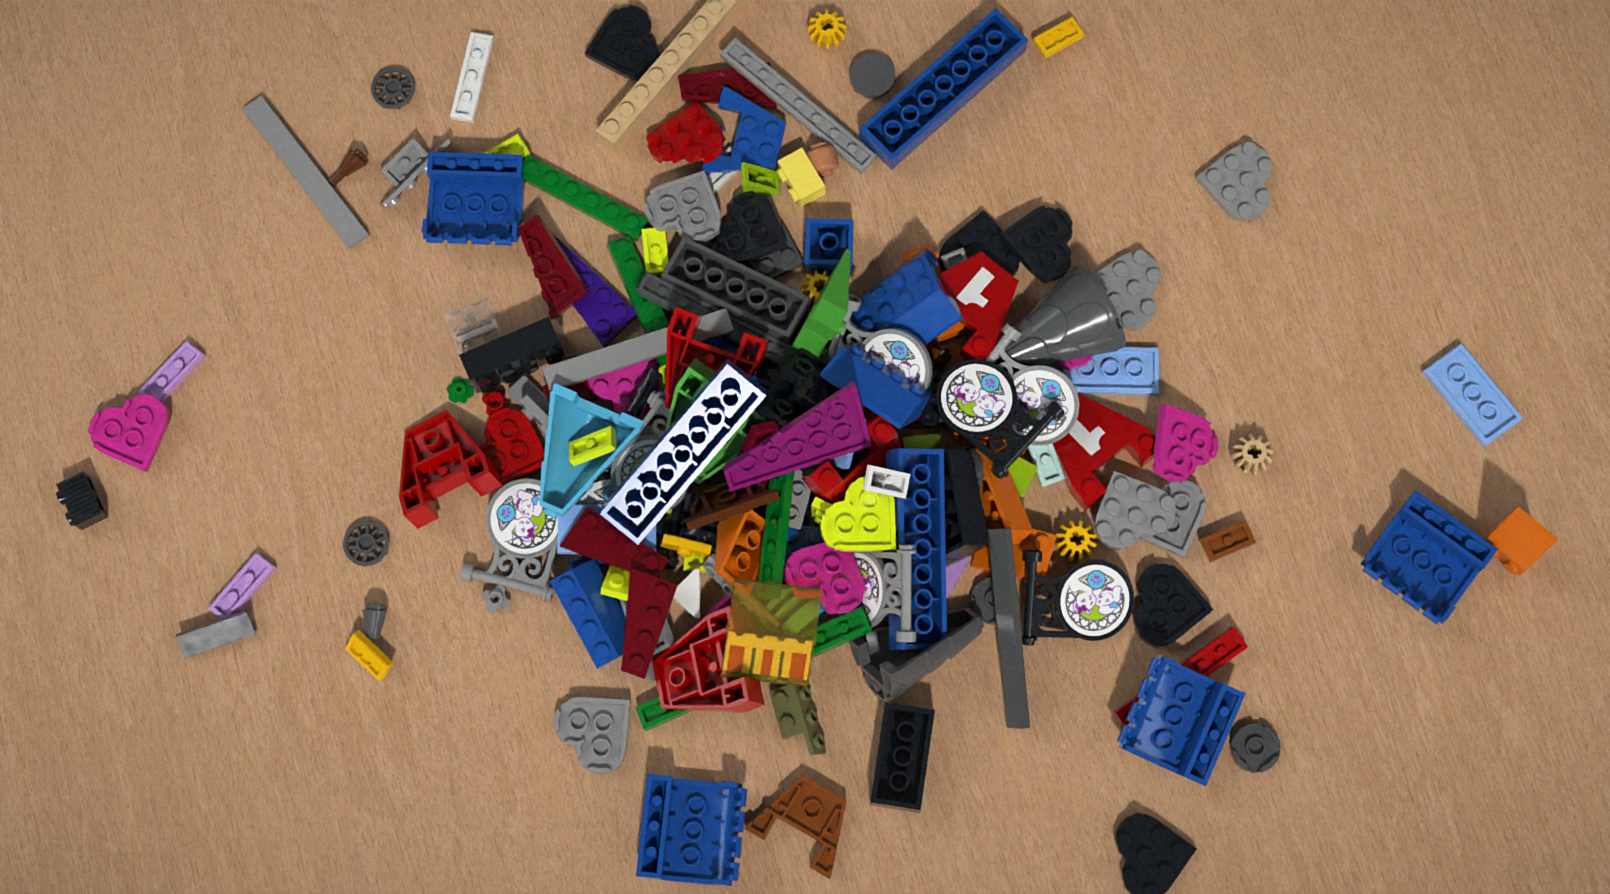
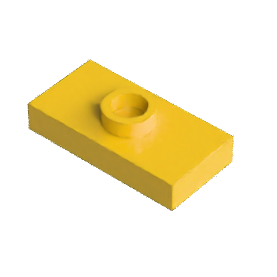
M1072 16L1033 37V43L1043 58L1046 59L1083 39L1085 34Z
M666 533L663 535L660 547L675 550L678 555L683 557L695 555L708 558L712 548L711 544Z
M360 630L353 633L345 647V650L379 682L386 677L394 663Z

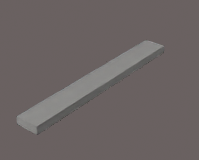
M734 38L720 53V57L818 139L834 146L836 154L860 174H863L877 158V154L737 38Z
M259 96L242 108L348 248L352 249L369 236L264 98Z
M727 309L703 315L694 339L706 342L733 333L734 329ZM668 327L543 367L542 370L549 391H552L554 383L568 387L666 355Z

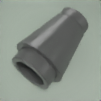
M365 603V609H362L365 636L367 638L380 639L387 613L385 605Z

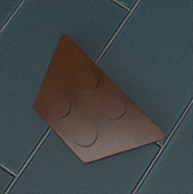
M726 481L698 491L695 497L696 501L690 509L692 513L691 518H686L685 522L688 531L716 521H724L728 517L739 513H747L753 508L779 500L780 497L777 489L768 490L762 482L730 492Z

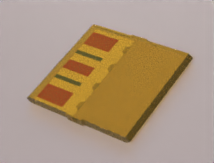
M735 579L729 620L727 619L725 627L726 641L721 677L736 679L747 677L761 682L808 687L813 650L817 640V623L822 589Z

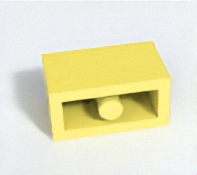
M803 148L777 161L778 170H776L780 181L782 183L786 182L790 188L788 193L793 202L798 201L799 205L803 207L826 194L825 185Z

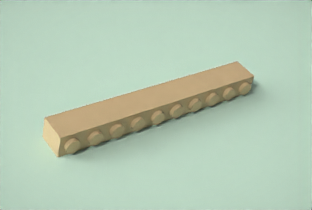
M708 0L595 130L598 141L617 154L679 82L678 76L687 73L748 0Z

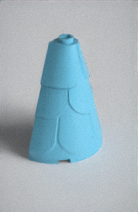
M554 383L553 389L550 392L548 428L546 429L545 457L541 466L539 505L544 508L543 513L557 519L558 515L564 516L593 487V482L615 461V458L640 433L644 421L623 412L621 415L580 398L577 392ZM609 426L615 429V451L576 466L569 462V442Z

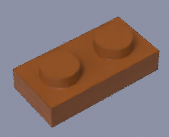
M1246 520L1200 539V543L1210 563L1256 543Z

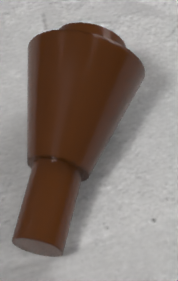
M350 148L340 164L339 170L328 180L336 186L345 176H349L366 166L365 160L367 157L358 148L355 150Z
M936 345V348L930 347L929 355L931 360H934L937 368H940V371H942L952 356L949 354V349Z

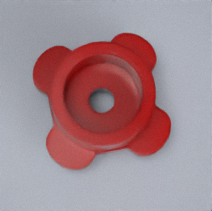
M503 390L490 392L482 397V401L487 407L486 413L488 416L497 410L509 408V404L505 402V392Z

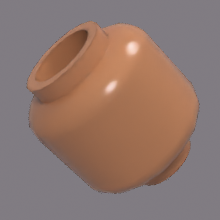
M827 142L809 146L810 150L806 152V155L820 178L833 175L832 170L839 166L834 146L828 145Z

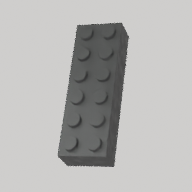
M686 237L682 238L661 275V279L721 310L726 308L729 314L788 345H791L811 309V297Z

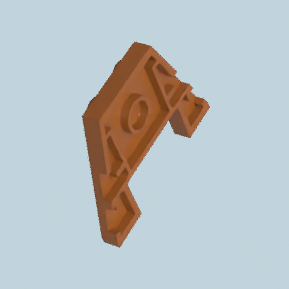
M802 775L773 803L750 821L744 829L765 840L775 821L781 819L822 844L810 868L830 879L847 800Z

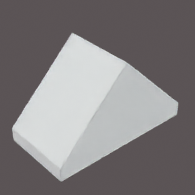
M867 465L863 490L906 499L910 474Z
M694 569L678 585L673 598L696 622L701 618L700 569Z

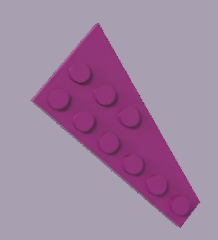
M852 381L724 465L722 468L730 492L871 447L872 443L855 382Z

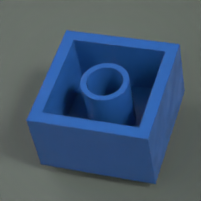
M806 218L805 273H814L816 269L819 273H823L825 270L828 273H832L841 256L848 249L851 251L850 274H852L854 220Z

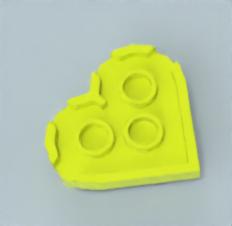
M865 477L858 478L850 484L845 493L844 501L834 503L826 509L821 517V536L826 546L843 552L896 551L894 497L863 490Z

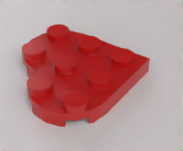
M697 101L668 119L646 136L648 149L653 159L659 163H662V161L677 163L685 159L692 164L693 161H703L706 164L715 160L723 152L722 146L724 141H726L719 125Z
M510 408L497 410L490 415L484 430L486 442L479 447L497 466L502 485L504 486L511 481L522 479L540 470L544 461L545 450L530 420L522 412Z

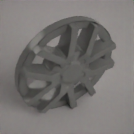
M391 67L382 70L375 76L372 81L371 92L376 103L382 106V108H398L399 110L401 107L409 104L415 92V84L407 71ZM393 72H398L397 79L393 78ZM389 73L388 80L382 78L383 75ZM402 74H404L408 79L401 80ZM378 81L384 83V86H379L376 84ZM410 83H411V87H406V88H403V87H402V86H404V85H407V84H410ZM376 90L382 91L378 96L376 95ZM403 93H409L408 97L406 98ZM385 95L388 96L384 102L380 101ZM401 96L404 101L398 103L396 98ZM392 99H393L394 102H395V104H389V103L391 102Z
M358 522L345 534L343 540L344 552L357 565L364 567L381 562L385 555L388 554L389 536L385 529L375 522ZM360 526H365V534H361ZM369 526L376 527L377 529L370 534ZM354 530L357 531L358 537H349ZM382 532L384 536L378 539L374 538L378 533ZM348 541H356V546H348ZM385 541L384 549L377 544ZM376 548L382 551L379 557L373 553ZM357 550L354 558L351 556L349 551ZM364 553L363 561H358L360 554ZM369 554H371L375 559L367 562Z

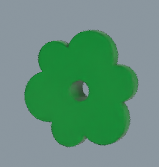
M456 377L452 380V385L447 386V392L450 393L448 398L452 403L459 401L464 404L467 402V398H471L474 395L471 382L467 379L462 380L460 377Z

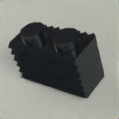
M84 471L56 484L59 490L56 492V496L62 505L65 504L68 511L65 513V516L71 526L84 530L107 518L90 476Z

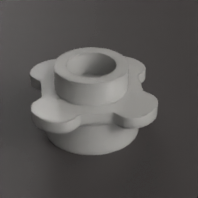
M498 585L491 591L485 590L482 594V598L486 600V609L489 613H495L496 610L508 608L510 605V600L505 595L506 589L501 585Z

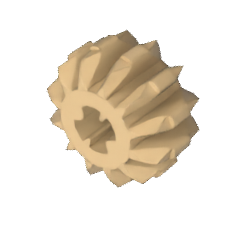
M1248 434L1247 440L1240 437L1238 440L1239 444H1234L1232 448L1236 453L1232 454L1231 458L1239 460L1235 467H1245L1243 469L1244 474H1247L1249 469H1251L1253 475H1257L1258 470L1265 472L1267 470L1266 465H1271L1273 462L1269 456L1273 455L1274 450L1266 449L1270 445V441L1262 443V435H1259L1256 440H1254L1252 434ZM1249 451H1252L1254 455L1257 454V457L1254 459L1252 455H1248Z

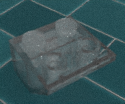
M487 298L443 316L458 355L503 336Z

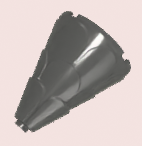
M1080 265L1068 271L1050 292L1039 300L1027 316L1022 317L1014 327L1022 335L1017 342L1012 340L1005 348L1006 353L1013 360L1028 366H1049L1050 363L1115 352L1126 346L1123 327L1117 326V317L1119 316L1107 293L1088 270L1081 271L1083 267ZM1001 356L996 360L998 364L1005 362Z
M963 608L947 612V636L927 649L889 650V626L872 629V632L849 641V645L857 666L861 665V670L864 671L865 675L863 678L871 691L881 701L889 702L898 698L926 675L935 671L947 659L955 657L982 633L984 623L979 614L974 613L969 608Z

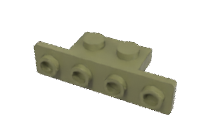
M787 677L788 685L769 691L782 739H789L804 733L809 754L811 756L825 754V739L819 729L818 715L811 701V691L805 679Z

